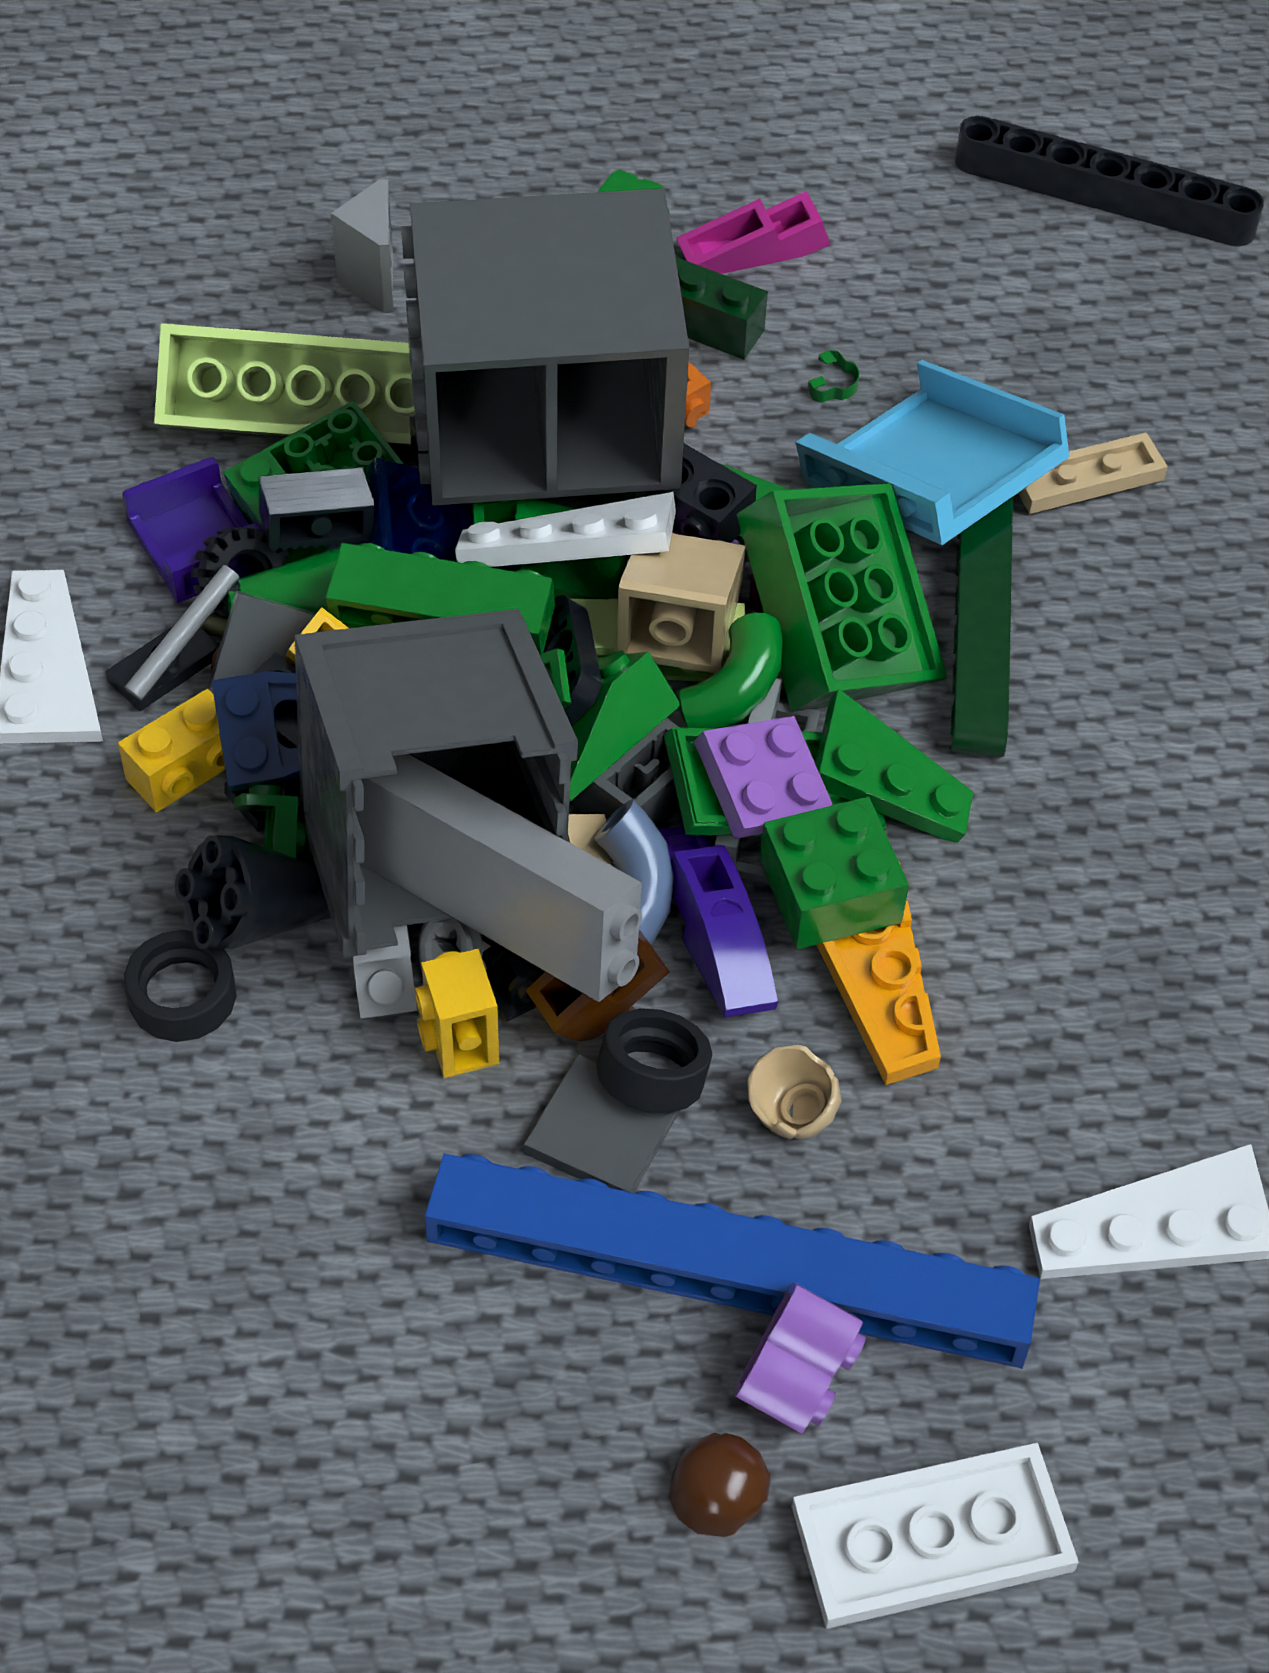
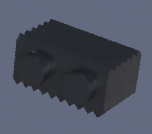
M363 468L259 476V514L269 549L273 552H276L279 548L286 551L291 547L296 551L300 546L307 549L312 545L317 549L321 544L327 548L331 543L338 546L342 542L350 544L353 541L358 545L361 541L369 543L373 540L374 500L363 473Z

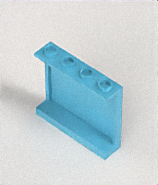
M921 360L917 362L921 389L838 444L812 433H808L795 443L802 478L808 485L813 488L892 483L904 528L943 545L1068 459L1069 449L1064 414Z

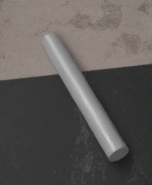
M222 565L124 687L129 693L139 700L145 697L226 596L228 591L235 585L240 578L237 573L228 566Z

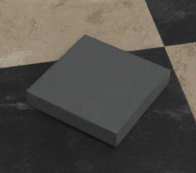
M236 591L208 689L213 693L212 680L254 673L275 652L284 658L288 649L295 641V635L301 634L316 615V612Z
M578 1054L526 1140L524 1154L578 1179H594L606 1184L609 1188L635 1193L680 1111L650 1113L626 1106L612 1097L599 1082L596 1069L597 1062Z

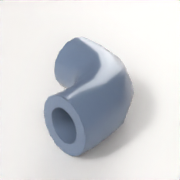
M629 800L605 821L595 835L594 840L608 853L615 863L616 869L642 882L640 903L642 921L639 930L652 945L670 913L675 876L666 840L647 813L634 800Z

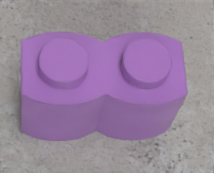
M793 1281L741 1373L733 1390L735 1396L803 1434L810 1422L819 1426L835 1398L836 1393L828 1389L832 1378L840 1366L849 1370L864 1346L866 1337L858 1333L863 1321Z

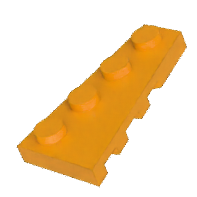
M908 901L905 904L902 923L817 944L819 952L885 1085L938 1069L941 1059L928 994L924 991L919 950L915 948L912 934V917Z

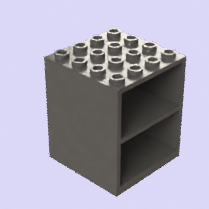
M665 188L410 203L411 226H401L403 259L413 258L414 263L403 264L407 299L416 298V300H406L408 341L412 371L413 403L416 412L415 426L418 451H428V453H418L420 485L431 484L432 506L681 489L689 342Z

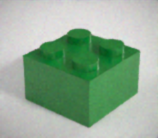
M870 797L763 823L760 863L796 950L902 923L909 883Z

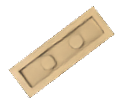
M1146 432L1069 451L1068 459L1018 492V495L1029 514L1163 481L1168 466Z

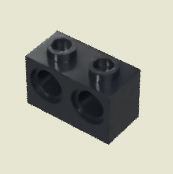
M684 443L681 489L637 492V498L673 492L676 508L673 530L685 536L731 543L741 533L737 513L756 502L757 485Z

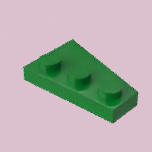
M838 688L829 700L815 761L826 790L851 801L870 797L877 812L943 840L958 843L966 835L973 791Z

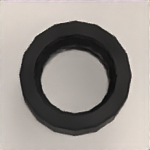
M189 930L163 932L143 942L130 956L124 972L125 992L130 1013L141 1029L158 1039L181 1042L199 1039L215 1031L230 1016L237 997L231 958L225 949H200L194 942L193 931ZM188 962L202 965L209 969L214 977V988L204 999L190 1006L178 1008L160 1006L151 1001L147 995L149 980L158 971L172 964Z
M640 1008L622 1012L609 1021L603 1035L596 1069L599 1082L606 1091L626 1106L650 1113H672L687 1109L699 1100L713 1053L709 1039L694 1023L680 1015L661 1009ZM633 1052H652L669 1058L677 1063L680 1068H654L641 1064L628 1054Z

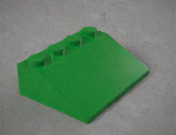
M892 483L774 490L737 513L763 611L774 616L780 622L783 638L780 673L791 712L828 707L830 698L838 688L856 701L947 679Z

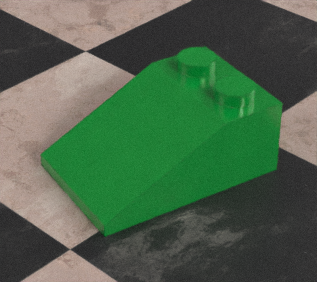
M620 650L607 657L597 658L601 674L600 693L591 708L572 726L578 740L577 760L571 761L569 801H572L681 706V703L649 651L625 654L623 650Z

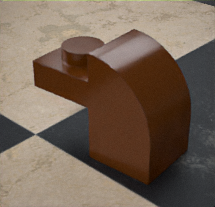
M639 930L637 950L639 966L636 974L628 984L617 987L600 1002L548 972H545L526 989V992L554 1033L574 1041H588L604 1034L609 1021L622 1012L635 1010L633 1005L667 976L670 971Z

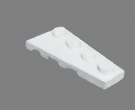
M674 493L658 494L498 524L495 522L477 523L468 529L462 530L455 549L457 562L478 561L489 567L668 552L676 513Z
M64 570L12 571L0 669V744L103 741Z
M1251 1144L1031 1216L1029 1222L1040 1279L1269 1259V1209Z

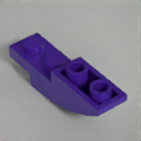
M684 827L659 830L666 840L675 876L672 898L686 922L682 940L723 1017L776 1010L778 999L761 930L747 891L725 845L711 846L706 835H686Z

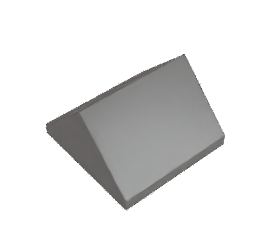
M388 179L377 180L331 213L337 282L383 313H393V243Z

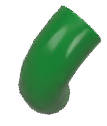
M751 613L736 619L728 631L730 652L725 665L712 677L696 685L680 689L681 707L688 728L718 729L733 726L744 720L765 700L781 670L783 638L780 622L774 616L767 613Z

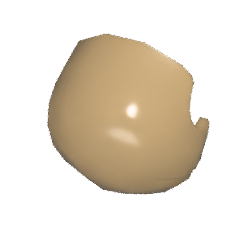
M803 1045L773 1048L756 1061L747 1078L748 1099L754 1113L765 1127L778 1136L789 1140L793 1138L804 1140L815 1137L833 1122L841 1103L839 1081L834 1076L830 1065ZM792 1104H793V1118L790 1116V1108H791Z

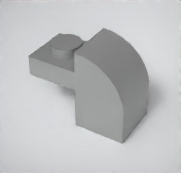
M407 925L393 927L398 940L397 946L366 950V955L352 956L360 1019L417 1011Z

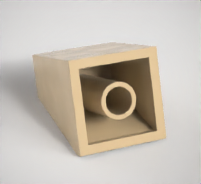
M672 533L668 552L631 555L618 587L617 651L623 650L625 654L649 651L656 664L715 674L723 667L729 641L728 631L733 623L743 581L746 545Z

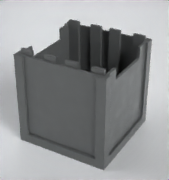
M519 609L295 635L300 817L305 825L307 840L343 958L366 955V950L397 946L398 940L393 928L395 926L453 918L360 864L365 863L364 837L355 812L364 811V786L361 779L397 774V767L393 756L409 754L568 842L571 761L577 760L578 740Z

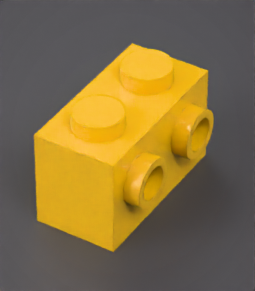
M208 688L118 742L125 779L156 813L225 771L214 694Z
M479 949L465 952H446L433 960L421 962L423 986L414 988L416 1003L421 1017L417 1018V1026L424 1051L435 1050L443 1077L447 1078L499 1064L497 1003Z

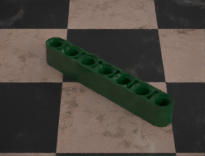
M1013 497L958 534L957 538L960 539L956 565V576H959L955 592V615H957L956 625H954L953 654H956L952 673L954 702L951 705L950 735L953 736L950 753L1004 757L1009 720Z

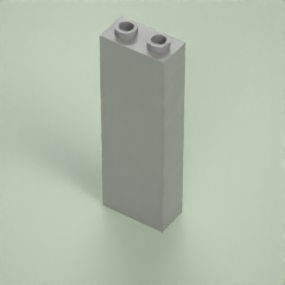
M409 754L393 756L397 767V774L361 779L364 786V811L355 812L364 837L365 863L360 864L598 1002L617 987L625 986L632 980L639 966L637 950L639 926L642 921V912L640 910L642 882Z

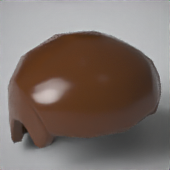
M715 1432L690 1444L680 1456L672 1473L669 1500L678 1520L697 1534L727 1537L734 1535L743 1525L759 1515L763 1508V1503L768 1500L771 1476L761 1453L746 1440L733 1434H718Z

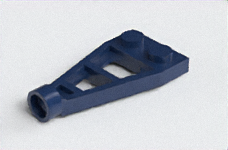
M265 671L212 680L225 771L230 792L250 789L256 785L286 783L299 777L298 747L286 748L280 744L274 714L276 707L284 701H297L296 673Z

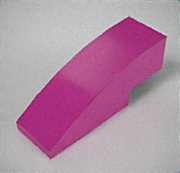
M807 191L769 209H765L759 198L676 237L686 261L720 274L804 257L831 245L823 221Z

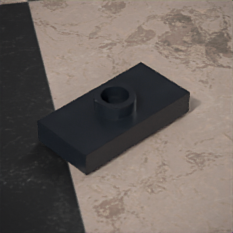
M171 627L106 670L107 681L135 708L142 711L210 665L213 654L220 644L200 627L145 697L139 700L124 687L172 629Z

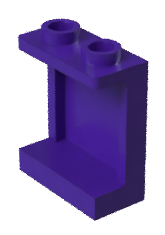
M214 457L206 458L150 481L140 483L122 493L127 523L177 603L198 595L195 593L193 585L199 584L198 577L191 576L192 567L199 568L200 560L194 559L197 550L204 551L207 546L203 542L209 536L217 537L216 531L224 528L243 527L263 530L258 522L248 524L223 486L219 464ZM247 554L236 556L228 564V567L237 573L240 578L259 571L256 561Z

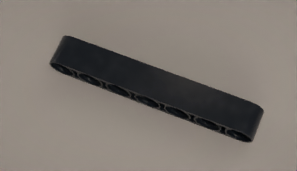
M971 116L964 119L960 124L955 163L965 173L1230 246H1246L1255 239L1264 207V199L1261 194L1249 187L985 116Z

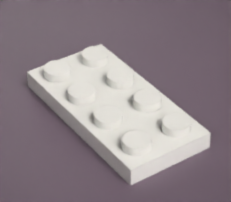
M1038 1443L793 1497L792 1501L793 1514L826 1629L1075 1572L1079 1563Z

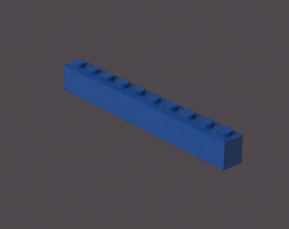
M443 1154L425 1214L427 1242L772 1316L794 1281L862 1320L863 1323L858 1332L859 1334L1023 1369L1031 1345L1040 1278L1025 1275L1021 1270L1011 1266L1000 1265L990 1268L966 1263L960 1257L949 1253L923 1254L905 1250L901 1245L891 1241L878 1240L871 1243L847 1238L840 1232L829 1228L809 1230L785 1225L783 1221L772 1216L759 1215L751 1218L727 1213L724 1209L714 1204L698 1203L689 1205L670 1201L661 1194L652 1191L632 1193L609 1188L606 1184L594 1179L583 1178L574 1181L550 1176L549 1173L537 1167L523 1166L517 1169L493 1164L488 1159L475 1154H465L461 1157Z

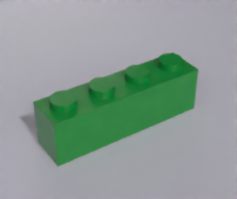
M341 543L326 595L329 613L348 628L519 609L539 655L544 652L555 608L553 578L543 577L535 571L518 570L513 572L490 568L488 565L478 561L460 563L442 560L425 552L406 554L388 551L381 546L371 543H364L359 546Z

